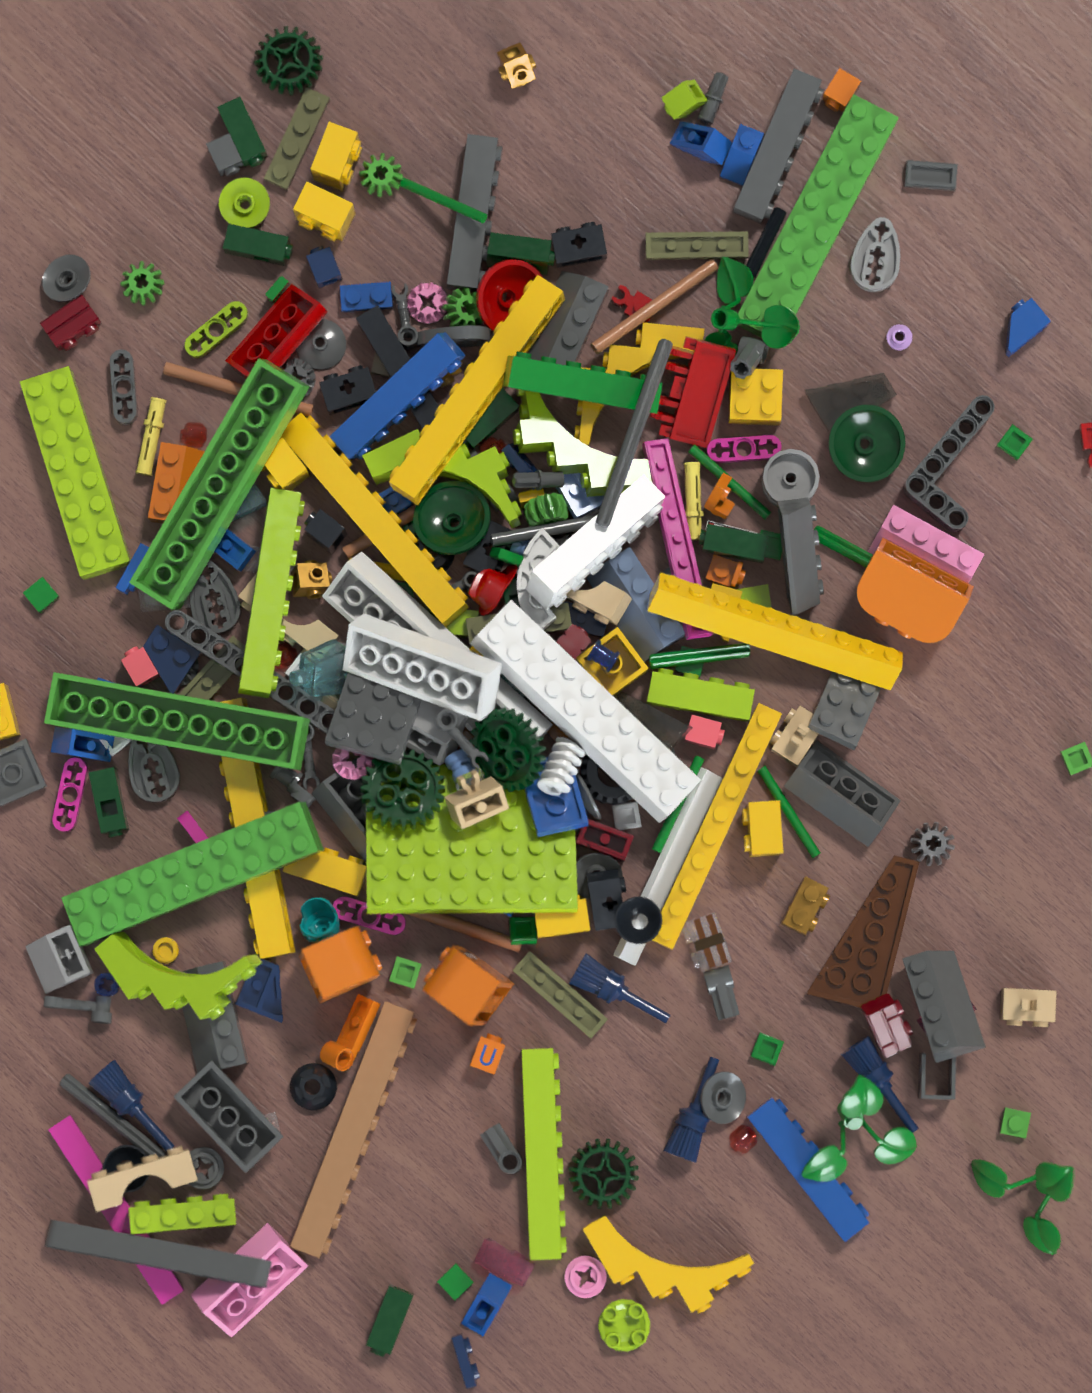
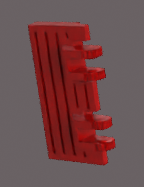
M687 336L685 337L683 348L672 346L671 355L687 358L690 361L688 366L667 361L665 369L687 376L675 375L669 397L660 395L659 404L676 408L675 414L658 410L657 414L650 413V417L673 423L672 426L661 423L658 435L704 448L708 447L736 349Z

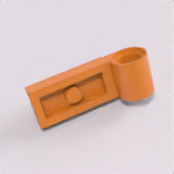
M358 994L337 1041H329L323 1045L320 1051L322 1062L340 1071L348 1070L353 1065L381 1004Z

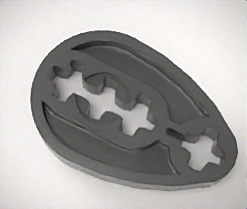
M454 326L418 332L417 346L424 347L437 333L444 332L450 336L458 347L482 346L485 342H490V328L483 326Z
M209 560L207 563L208 567L214 569V572L210 574L211 585H209L208 579L204 575L199 577L190 592L191 611L196 621L216 634H223L233 629L241 617V603L232 582L223 570ZM211 590H214L216 594H220V597L217 598V603L219 606L224 607L220 611V616L223 619H227V622L223 623V628L220 629L217 625H213V621H216V615L209 611V609L213 608V603L211 600H206V597L210 596Z
M132 740L129 749L128 767L133 790L139 797L148 802L159 803L170 799L177 792L181 781L180 771L171 751L167 746L148 743L149 753H147L146 748L142 744L138 745L137 740ZM151 758L154 762H159V766H156L155 770L157 774H162V778L159 779L160 786L166 787V790L162 792V797L152 793V790L156 789L155 783L153 781L149 782L148 779L152 776V772L150 769H145V765L149 764L148 760Z

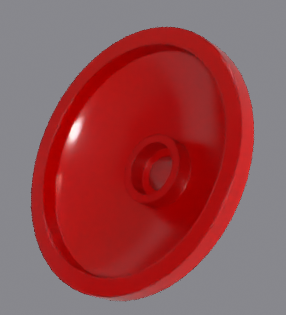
M504 260L493 265L483 275L477 289L476 305L481 320L491 331L494 332L498 323L506 320L511 305L515 301H519L523 296L526 284L530 280L534 281L537 275L542 277L540 272L531 264L521 260ZM503 293L507 295L505 301L502 300Z

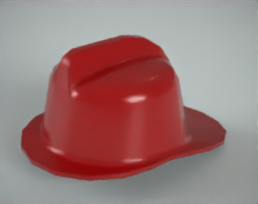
M510 565L502 572L485 569L477 573L469 589V596L479 605L480 615H488L497 606L505 589L517 572V565Z

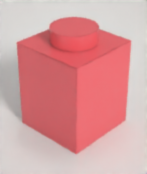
M136 646L124 653L125 658L121 659L136 687L141 688L160 677L144 647L139 649Z
M691 715L684 742L714 750L716 744L721 745L725 730L720 729L721 722Z

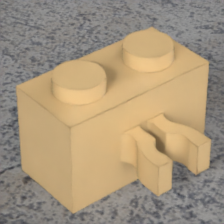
M799 706L797 710L792 708L784 719L787 726L783 732L777 730L770 743L774 746L770 751L797 767L818 736V733L808 728L813 714L802 706Z
M475 769L470 771L472 775L470 786L466 783L463 776H458V783L463 789L444 797L451 819L461 829L509 809L502 785L492 777L480 781L479 774Z
M1001 988L1000 1020H1007L1006 1025L1022 1026V1021H1033L1032 1026L1048 1027V1022H1055L1056 991Z

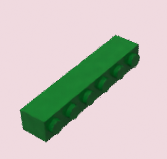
M516 351V356H508L503 386L635 410L647 375L640 374V379L630 377L631 372L616 370L615 374L606 373L605 367L591 365L590 370L581 368L582 363L566 361V365L556 364V358L541 356V361L531 359L532 354ZM663 383L659 384L649 413L657 414Z

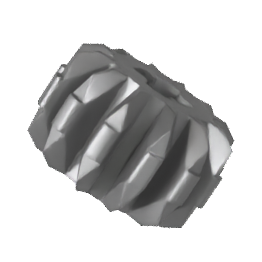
M938 822L933 823L932 830H930L928 823H924L923 829L925 833L918 828L914 831L920 839H910L911 843L918 844V847L911 849V852H921L917 858L919 862L926 856L927 866H931L933 857L936 864L941 865L942 859L940 855L948 860L951 856L945 849L954 850L955 848L954 845L947 844V841L954 839V836L949 835L945 837L943 835L948 830L946 826L939 832ZM932 837L937 839L935 842H939V847L934 848L933 851L928 849L930 846H926V841L931 840Z

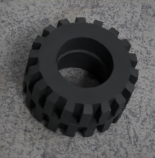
M587 754L585 755L581 765V777L594 800H598L603 804L617 805L632 799L621 786L609 787L603 784L598 776L599 765Z

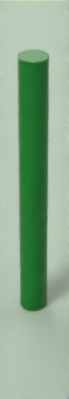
M404 177L400 181V187L480 223H484L487 219L486 213Z
M695 444L688 451L689 454L718 479H720L723 472L729 475ZM731 479L727 487L731 488V491L765 520L771 514V511L735 479Z
M695 755L689 768L696 776L705 760ZM687 796L665 819L652 850L658 853L662 852Z
M764 766L757 771L775 801L780 800L782 812L810 856L814 858L821 852L767 767Z

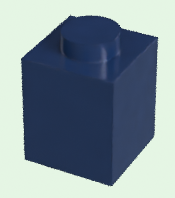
M316 247L306 256L319 289L343 280L330 247Z

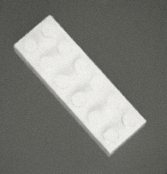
M642 475L621 494L611 524L608 527H602L596 523L597 514L532 571L525 589L546 611L553 605L558 607L566 600V594L571 589L577 591L585 583L586 580L584 578L590 573L595 575L604 566L603 561L608 557L610 559L615 558L621 552V546L626 541L629 544L632 543L640 535L639 530L644 526L649 528L658 519L657 515L663 509L661 504L665 496L645 475Z
M362 614L349 624L343 670L481 721L495 709L502 663L373 616Z

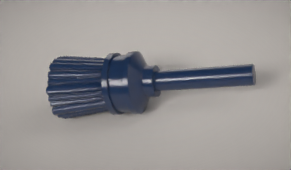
M587 953L584 955L569 984L596 994L597 998L605 1000L607 1004L616 999L620 1002L625 1000L665 1024L667 1023L671 1014L628 991L629 987L625 986L624 975L614 972V969L608 970Z
M869 1035L845 1050L841 1056L858 1075L866 1077L878 1087L904 1126L912 1131V1133L918 1130V1126L892 1091L891 1087L893 1085L890 1083V1080L894 1073L892 1070L890 1071L886 1061L883 1062Z
M709 1057L694 1102H690L689 1107L679 1109L678 1118L675 1119L677 1124L663 1151L695 1163L697 1162L702 1135L706 1133L705 1129L710 1121L702 1110L701 1092L705 1082L715 1074L719 1059Z
M116 1060L110 1062L91 1079L88 1084L111 1103L110 1106L118 1112L119 1116L129 1114L131 1117L135 1116L166 1152L175 1146L143 1111L142 1108L144 1106L141 1104V1100L144 1094L136 1088L134 1083L131 1084Z

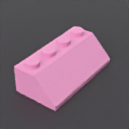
M895 505L892 506L868 550L869 553L874 554L881 539L885 538L967 583L970 582L984 556V553Z
M268 1223L235 1253L272 1262L266 1288L208 1278L191 1294V1297L202 1312L231 1338L308 1267V1264Z

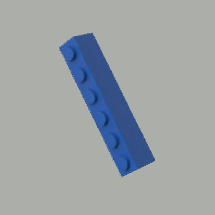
M446 332L437 333L334 431L330 438L349 460L355 458L362 459V455L372 450L370 446L375 441H382L390 433L388 429L393 424H400L408 416L406 412L411 407H418L426 399L424 395L430 389L434 391L444 382L442 378L448 372L450 374L455 372L462 365L460 361L466 355Z
M771 1097L750 1113L747 1118L837 1234L846 1242L870 1223L866 1218L870 1214L860 1202L856 1205L852 1201L850 1196L853 1195V1192L845 1182L839 1184L836 1179L820 1182L806 1179L801 1175L804 1166L819 1149L812 1140L807 1143L801 1134L805 1131L796 1119L792 1122L785 1114L789 1110L780 1099L775 1101Z

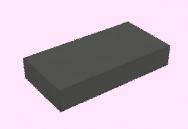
M907 160L904 187L955 191L958 164Z

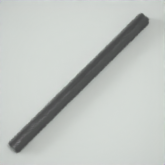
M661 339L657 344L596 519V523L602 527H608L614 516L673 343L669 340Z

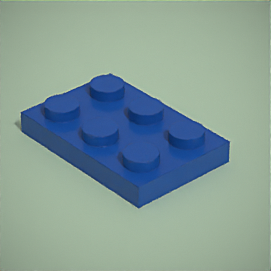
M546 757L545 761L540 763L543 767L545 766L546 762L549 761L548 757ZM570 775L574 779L573 784H567L571 789L570 792H561L559 796L549 795L540 790L537 783L541 776L534 780V784L524 788L537 837L588 826L589 821L575 775Z

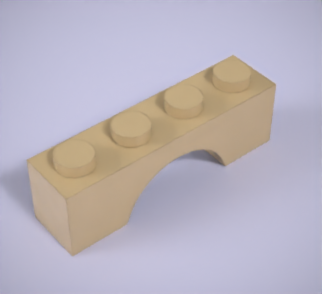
M256 575L238 596L243 601L240 605L249 613L251 611ZM282 617L281 625L286 626L284 640L292 646L296 642L303 648L301 653L312 662L315 659L321 662L340 639L339 635L319 620L308 625H295Z
M605 581L595 588L577 591L571 589L566 594V599L573 602L572 607L584 614L587 610L594 613L593 618L605 625L610 622L617 626L632 600L626 592Z
M182 1146L167 1150L168 1155L162 1157L152 1154L143 1157L142 1163L132 1165L130 1161L117 1165V1170L107 1173L106 1169L91 1173L92 1178L87 1179L96 1212L122 1204L123 1193L128 1184L135 1178L143 1175L158 1176L164 1179L172 1188L198 1181L189 1149L183 1150Z

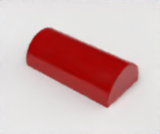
M291 284L225 361L244 379H247L258 358L268 360L281 368L328 312L320 302Z

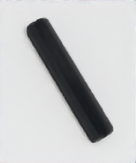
M775 207L746 264L753 274V279L756 278L786 217V211L781 208Z

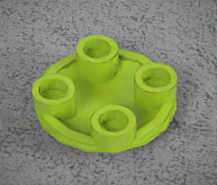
M620 1299L611 1302L603 1309L599 1317L598 1329L601 1338L610 1348L627 1352L637 1349L646 1342L650 1331V1320L648 1313L642 1305L633 1300Z

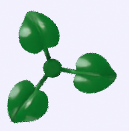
M722 257L717 274V292L720 299L728 305H723L721 308L713 311L711 323L719 332L710 333L704 341L736 349V355L738 346L730 342L732 336L727 330H734L739 324L763 326L762 339L764 343L770 348L781 349L789 345L797 336L800 324L795 313L782 305L768 307L764 313V322L740 319L738 313L730 309L741 303L740 297H745L749 294L753 286V274L745 264L728 257Z
M859 1075L854 1085L847 1091L837 1107V1112L841 1118V1121L838 1122L840 1127V1150L835 1145L820 1149L804 1166L801 1175L806 1179L826 1182L838 1178L847 1167V1160L843 1157L846 1152V1127L856 1130L863 1126L874 1140L879 1143L874 1150V1155L877 1160L885 1164L899 1163L910 1157L917 1148L916 1138L912 1131L904 1127L889 1130L883 1139L877 1136L865 1122L863 1116L877 1113L883 1104V1096L872 1081Z
M972 1160V1171L978 1186L983 1192L994 1198L1002 1197L1005 1194V1189L1010 1190L1031 1181H1037L1036 1188L1042 1194H1046L1035 1213V1218L1027 1216L1024 1219L1023 1229L1028 1240L1036 1248L1051 1255L1056 1254L1061 1245L1060 1233L1052 1222L1047 1219H1041V1213L1050 1198L1058 1202H1064L1070 1197L1074 1182L1073 1167L1042 1162L1036 1167V1172L1033 1176L1007 1184V1175L1000 1167L988 1161Z

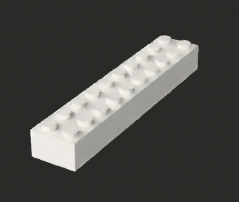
M360 552L344 565L322 595L350 623L362 614H367L472 652L363 552ZM500 677L495 709L499 710L506 707L508 711L514 708L516 715L523 712V720L532 719L530 727L532 729L538 727L539 729L535 734L537 737H543L553 724ZM468 717L465 727L471 731L476 728L475 722L478 720Z
M512 600L470 643L484 657L502 663L501 673L659 823L667 818L701 781L699 777Z

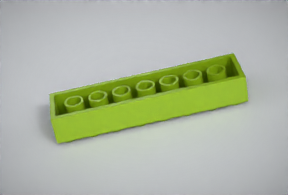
M67 366L19 381L80 577L86 580L127 567L131 557L73 371Z

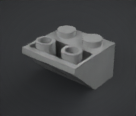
M422 700L407 747L414 749L419 754L424 753V757L429 760L433 759V762L440 766L448 755L457 751L459 744L447 731H442L436 726L435 719L437 714L447 708ZM455 712L458 717L456 727L463 734L468 716ZM442 717V723L448 725V720Z
M72 925L49 933L25 946L45 994L94 973L83 946H79Z

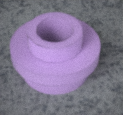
M894 325L888 330L886 340L891 348L904 350L912 342V333L905 325ZM902 333L904 335V340L897 341L895 339V334Z

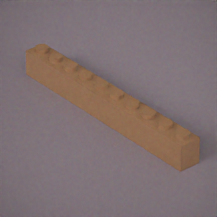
M386 1001L384 1002L290 1245L291 1248L320 1258L322 1253H328L332 1243V1239L328 1238L332 1228L337 1230L342 1215L338 1214L341 1204H347L351 1194V1190L347 1189L351 1179L356 1180L361 1168L360 1165H357L360 1155H366L370 1145V1141L366 1140L370 1130L375 1131L380 1118L376 1116L378 1107L385 1106L389 1092L385 1091L388 1082H394L399 1068L395 1067V1063L398 1057L403 1058L408 1043L404 1042L407 1032L413 1033L418 1019L413 1018L415 1012Z

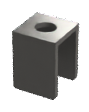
M919 1053V1099L955 1100L956 1057L949 1059L948 1095H925L926 1053Z

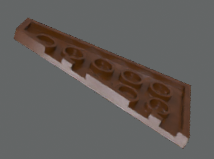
M895 855L892 857L806 994L861 1008L862 1004L876 1000L877 997L888 992L919 861Z

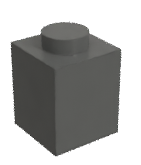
M229 133L206 144L221 177L224 175L230 177L240 172V168L244 165Z

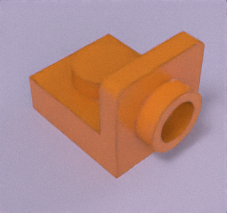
M724 472L712 490L704 508L716 516L727 519L735 503L727 499L731 488L727 486L732 477Z
M713 555L705 580L735 589L736 583L742 585L746 570L742 569L743 562H735Z

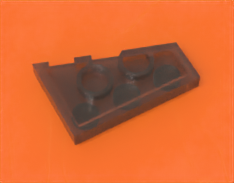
M884 373L804 390L829 434L837 418L848 409L859 405L881 406L897 396Z
M620 691L614 697L670 751L693 728L623 691Z

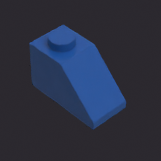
M680 121L669 144L705 162L722 165L733 142L715 128Z
M740 124L720 174L721 178L741 186L744 185L763 141L764 133Z
M1032 298L1026 302L1022 299L1011 308L1013 313L1008 320L1005 351L1008 358L1045 329L1051 322Z
M55 727L51 752L111 762L109 746L106 749L100 740H106L113 748L115 737Z
M489 1273L461 1324L484 1336L512 1285Z

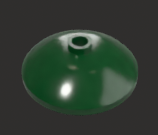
M859 405L850 408L837 418L830 430L828 439L830 457L836 468L843 475L855 481L874 482L889 476L899 466L905 453V434L900 422L891 412L879 406ZM862 439H866L868 441V447L866 449H863L860 446V441Z
M461 481L442 482L431 487L421 502L416 505L413 524L418 538L430 550L444 555L461 554L474 548L485 537L490 525V508L484 495L474 486ZM459 522L457 527H451V524Z

